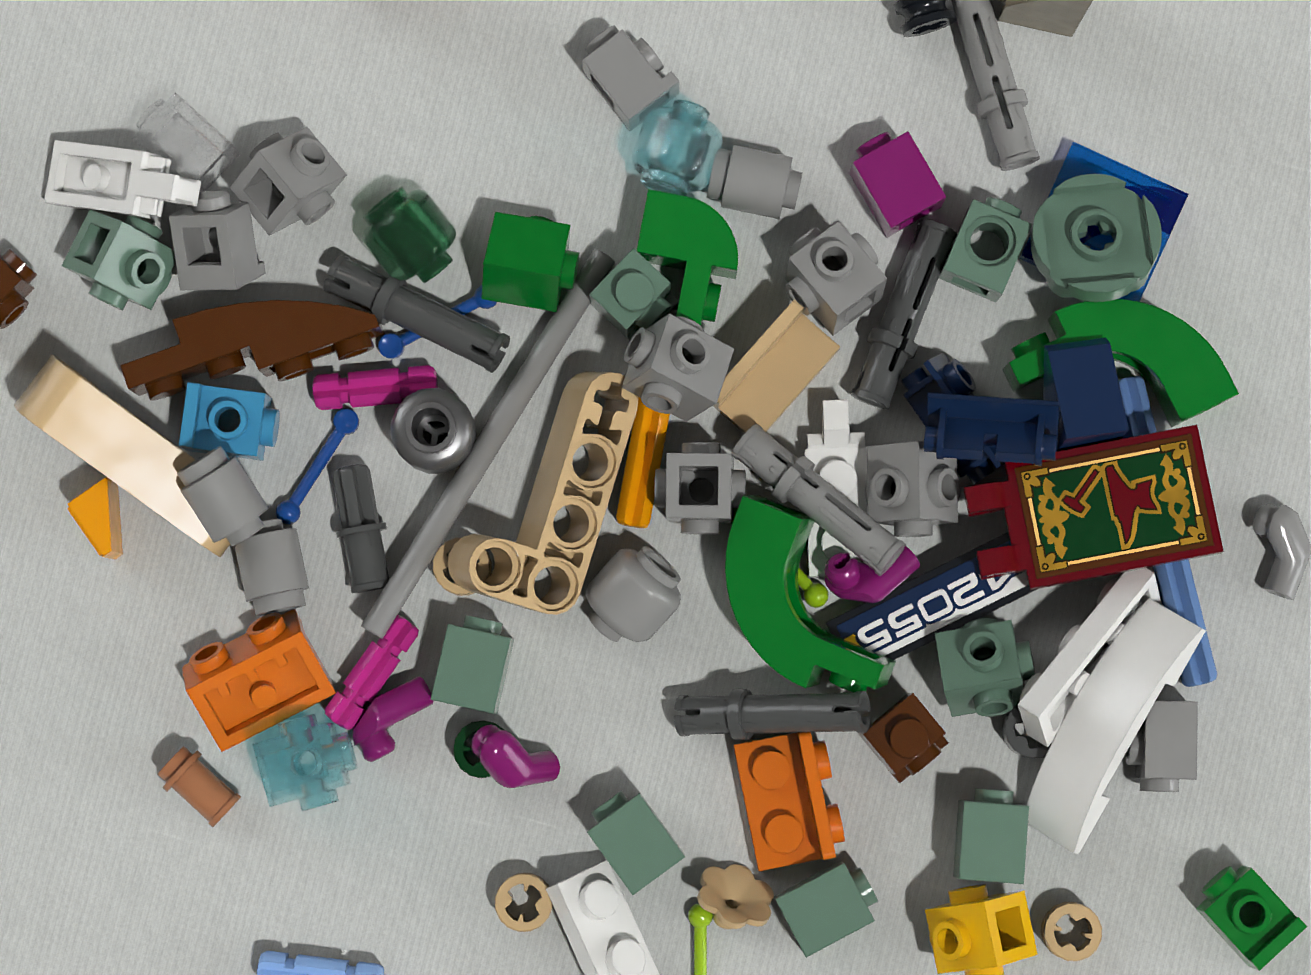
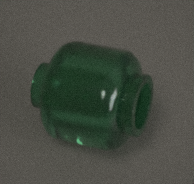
M400 186L379 201L363 216L368 226L363 232L362 242L389 276L404 281L417 275L423 283H426L453 261L447 253V249L454 243L456 228L425 190L418 189L407 193Z

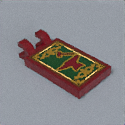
M1197 424L1056 452L1055 461L1042 460V466H1035V464L1005 462L1008 481L964 487L968 516L974 517L1004 510L1011 546L977 551L976 556L981 580L1026 571L1029 590L1224 552Z

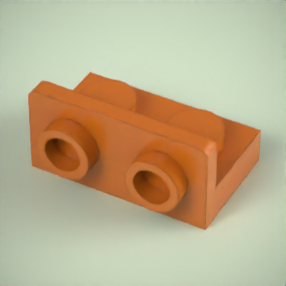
M295 609L282 615L275 612L262 616L248 627L247 633L226 644L214 642L202 647L191 656L189 663L182 667L186 692L221 752L336 694L334 684L305 634L302 620Z
M795 732L733 745L758 871L819 859L828 860L836 858L834 844L845 842L838 804L827 806L825 804L821 780L832 778L825 740L813 742L811 732Z

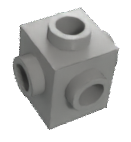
M305 127L285 138L279 133H275L263 140L251 152L249 156L251 161L229 188L241 202H249L252 216L270 236L299 220H302L305 225H310L325 215L335 204L331 194L347 174L311 130Z
M839 221L823 233L818 228L808 231L790 248L789 254L791 256L788 259L785 280L788 282L785 284L786 292L791 301L795 299L804 307L803 314L808 316L813 312L832 336L882 299L887 277L876 265L878 257L874 249L859 233L850 235Z
M669 313L649 328H640L631 338L624 354V361L629 364L621 388L640 397L642 403L651 410L672 414L687 422L717 404L734 348L705 333L703 328L695 321L684 317H675Z
M924 441L867 446L865 497L868 504V515L878 524L893 525L894 536L896 537L932 536L933 525L958 523V500L961 488L957 476V458L937 459L936 453L924 452Z
M682 443V453H667L666 469L655 470V507H666V519L669 522H681V534H719V523H733V508H738L742 497L746 495V470H734L732 454L720 453V444ZM699 479L710 481L714 487L711 499L703 503L694 501L690 496L691 485Z

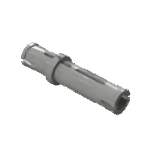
M951 0L965 52L968 56L981 98V102L976 107L979 117L988 121L1000 158L1001 170H1014L1038 161L1040 156L1035 149L1023 108L1028 104V99L1023 89H1017L1003 37L1000 33L990 0ZM975 21H979L993 66L987 65ZM994 83H998L1012 129H1007Z
M755 424L748 429L735 445L732 453L733 458L742 462L774 488L772 495L781 503L790 501L829 535L863 560L878 576H882L903 552L906 543L884 529L855 503L813 471L815 464L806 456L797 458L765 432L759 424Z

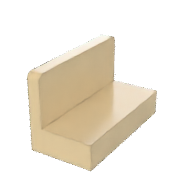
M795 299L726 375L717 404L713 405L715 409L744 434L755 424H759L767 432L840 350V346L802 314L804 307Z

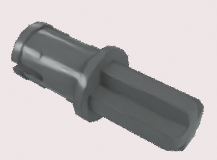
M362 464L339 468L333 473L342 530L336 531L337 538H344L352 583L351 593L384 589L389 581V574L381 531L386 530L387 526L385 522L379 523L370 469L367 465Z

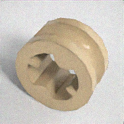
M454 538L446 541L437 550L433 559V572L437 582L446 591L459 596H469L474 594V592L465 590L456 583H452L446 575V571L449 570V553L453 545L461 539ZM486 550L480 554V562L476 564L477 575L481 581L487 579L492 572V562Z
M518 873L506 879L499 887L495 897V910L500 921L508 928L518 932H528L541 927L549 918L553 908V904L546 891L549 885L540 876L532 873ZM524 884V891L526 892L531 885L540 892L541 898L535 904L536 910L539 913L537 917L525 920V913H521L519 919L509 913L507 907L514 900L512 893L509 891L512 887Z
M1062 902L1054 905L1045 914L1041 923V936L1045 946L1052 954L1066 961H1080L1090 957L1098 949L1102 940V926L1097 915L1090 908L1077 902ZM1066 914L1074 921L1084 918L1088 925V932L1080 933L1087 938L1078 948H1075L1067 941L1058 944L1055 939L1054 931H1062V928L1057 926L1056 923Z

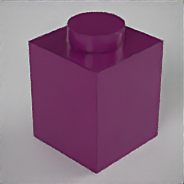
M909 131L895 139L891 137L889 132H884L856 149L859 159L852 163L849 174L886 238L942 207L946 195Z

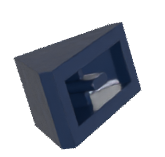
M1105 337L1044 346L1043 400L1059 401L1057 452L1122 439L1129 431L1112 349L1108 339Z

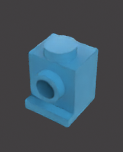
M187 382L179 446L187 451L207 453L218 446H222L229 457L236 456L237 458L263 461L265 446L275 447L280 411L279 409L271 408L272 398L266 393ZM229 409L237 410L240 415L239 426L232 432H223L218 424L220 415Z

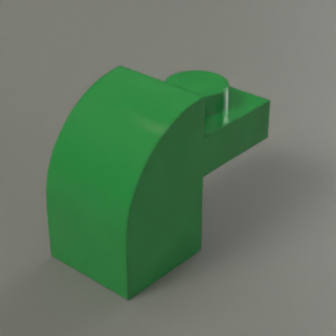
M648 189L636 251L650 264L685 270L676 317L691 319L700 326H702L703 320L715 322L722 285L710 283L711 275L736 279L738 250L732 230L715 209L700 200Z

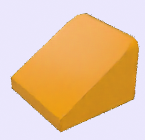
M106 477L70 501L67 509L97 553L102 557L116 560L123 555L119 489L115 482Z

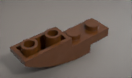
M287 300L238 303L206 309L173 319L181 344L122 364L120 367L128 389L138 396L147 393L150 401L182 392L186 389L184 380L208 372L210 379H217L239 372L246 368L244 359L250 356L254 357L258 370L264 376L268 377L276 374L279 382L291 380L313 371L315 368L312 361L336 353L338 360H345L374 349L372 339L381 337L385 333L376 315L345 306L312 301Z

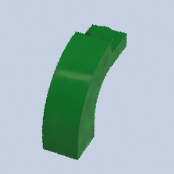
M1115 299L1105 302L1084 301L1055 311L1047 320L1057 339L1050 342L1046 332L1016 345L1011 349L1016 359L1008 362L1002 369L1014 392L1044 377V346L1106 337L1110 342L1114 361L1132 368L1149 384L1171 428L1239 394L1220 356L1197 330L1168 311L1150 304L1126 299Z
M744 495L728 537L725 574L733 613L752 648L777 673L805 689L819 685L825 669L831 671L829 677L831 683L854 693L856 691L866 692L867 687L875 690L886 686L896 661L830 634L815 622L803 604L798 586V568L814 521L802 512L760 495Z

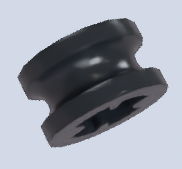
M899 0L894 4L896 14L903 15L905 18V24L901 26L903 37L928 34L953 24L957 20L954 10L946 8L945 3L947 0Z

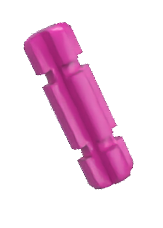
M430 365L408 367V372L400 373L399 368L348 372V377L341 378L339 373L319 374L313 378L312 384L315 406L321 410L342 409L343 403H350L352 408L400 404L403 398L420 389L438 388L436 371Z
M398 614L384 638H380L377 643L374 641L370 643L343 682L346 685L343 692L337 691L326 706L325 715L330 720L347 730L355 727L366 711L363 708L366 701H373L401 661L397 658L401 651L407 652L417 638L419 632L417 627Z

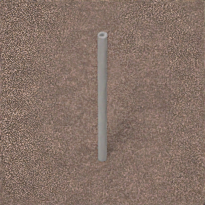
M593 249L576 277L573 290L569 289L557 308V312H554L475 440L470 454L460 464L361 624V627L381 639L384 638L591 302L589 294L608 275L615 264V261L607 254Z

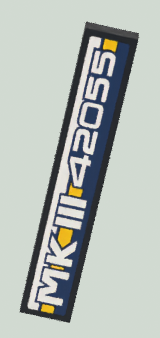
M1009 532L898 586L883 600L876 603L866 602L825 623L832 635L895 660L936 640L935 633L958 629L968 622L985 616L1037 589L1029 590L1026 571L981 580L976 556L977 551L1011 546Z

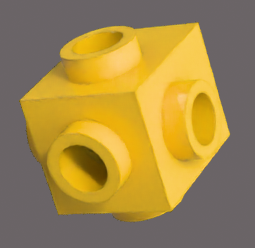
M986 884L973 885L948 891L950 903L925 909L929 939L933 948L938 974L964 971L965 975H1004L1003 965L1038 955L1025 891L988 895Z

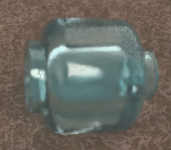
M675 100L672 107H657L647 113L632 153L633 167L641 175L640 183L645 188L688 197L689 192H698L708 186L715 154L722 148L723 137L721 131L708 120L710 113L706 108L691 101Z

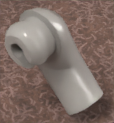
M1265 504L1257 510L1253 520V528L1261 537L1269 538L1276 556L1263 589L1279 597L1294 600L1311 555V544L1297 512L1287 505L1277 507L1272 504Z

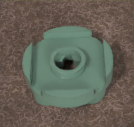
M1106 174L1079 175L1065 180L1054 189L1053 195L1047 198L1042 206L1040 205L1035 214L1030 239L1034 262L1040 273L1046 278L1050 290L1060 297H1074L1088 302H1105L1126 296L1130 292L1139 290L1144 286L1157 260L1162 241L1161 223L1153 204L1144 195L1141 199L1135 192L1125 188V181ZM1095 225L1099 227L1101 235H1111L1113 242L1105 244L1103 250H1092L1089 246L1083 245L1079 238L1086 236L1088 226Z

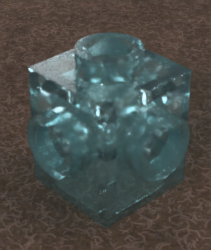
M315 714L280 723L278 727L281 736L252 744L269 807L299 800L303 812L337 802L339 798L336 789L351 785L348 771L358 768L348 732L337 734L335 723L318 725ZM307 751L311 752L316 759V768L311 774L306 773L301 766L302 756Z

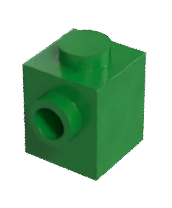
M495 212L483 262L482 299L557 312L561 289L573 290L578 269L579 252L568 250L571 225L553 222L542 216L524 217Z

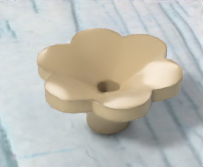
M732 864L725 870L715 866L704 870L700 878L702 888L698 893L697 900L704 910L713 913V920L716 925L723 929H740L746 924L759 927L768 922L771 916L769 905L773 900L774 893L767 883L756 880L748 868L738 864Z

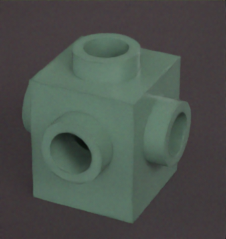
M90 209L61 266L92 282L93 285L88 294L123 311L128 301L152 310L158 296L169 285L172 268L176 261L174 250L158 241L163 232L158 227L135 216H127L123 222Z
M989 618L977 619L968 622L961 629L935 633L943 689L952 717L973 713L986 717L999 716L1008 713L1014 706H1018L1021 692L1025 686L1024 681L1029 680L1035 675L1030 642L1029 640L1017 642L1012 620L999 622Z

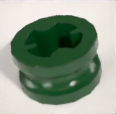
M485 720L471 722L463 727L456 736L453 747L455 761L460 769L469 776L477 778L491 777L481 761L475 765L469 762L465 751H471L472 747L466 746V741L472 734L486 725H495L500 730H505L498 724Z

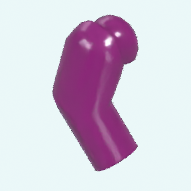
M417 676L376 697L353 729L354 746H360L365 760L374 762L394 751L395 741L389 735L387 729L395 723L433 705V700H430L432 693L422 677Z
M486 725L477 730L472 738L471 747L473 753L480 758L482 765L490 776L503 787L517 788L554 781L559 775L560 763L554 752L544 750L528 753L507 730H500L495 725Z

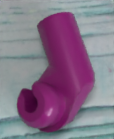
M905 546L894 564L882 576H878L866 563L858 562L856 559L850 560L849 553H838L830 557L825 564V584L839 598L876 603L883 600L920 567V563L915 554Z

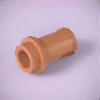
M183 746L157 775L166 782L162 787L166 792L173 788L209 821V825L214 827L241 796L238 793H234L199 760L202 753L197 750L192 754Z

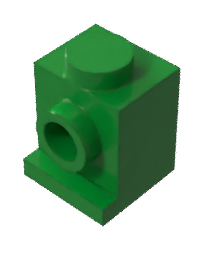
M1243 865L1236 872L1231 866H1228L1216 874L1201 890L1206 899L1196 908L1245 964L1259 971L1307 928L1305 923L1294 915L1251 867ZM1253 901L1260 908V919L1252 926H1245L1240 920L1239 912L1245 903Z

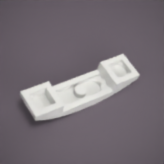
M1150 598L1147 599L1110 644L1065 716L1033 785L1027 806H1029L1028 825L1075 854L1080 853L1110 798L1103 795V792L1165 683L1175 686L1206 630Z

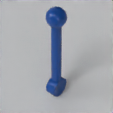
M480 285L473 297L450 309L466 315L479 307L490 309L497 302L482 299V285ZM406 331L399 336L391 333L386 334L379 341V352L388 359H396L403 354L405 346L422 337L411 331Z
M341 409L335 414L333 419L335 429L289 500H284L277 505L276 517L277 519H282L283 524L291 525L299 519L301 514L299 506L345 435L353 434L358 429L359 418L353 410Z

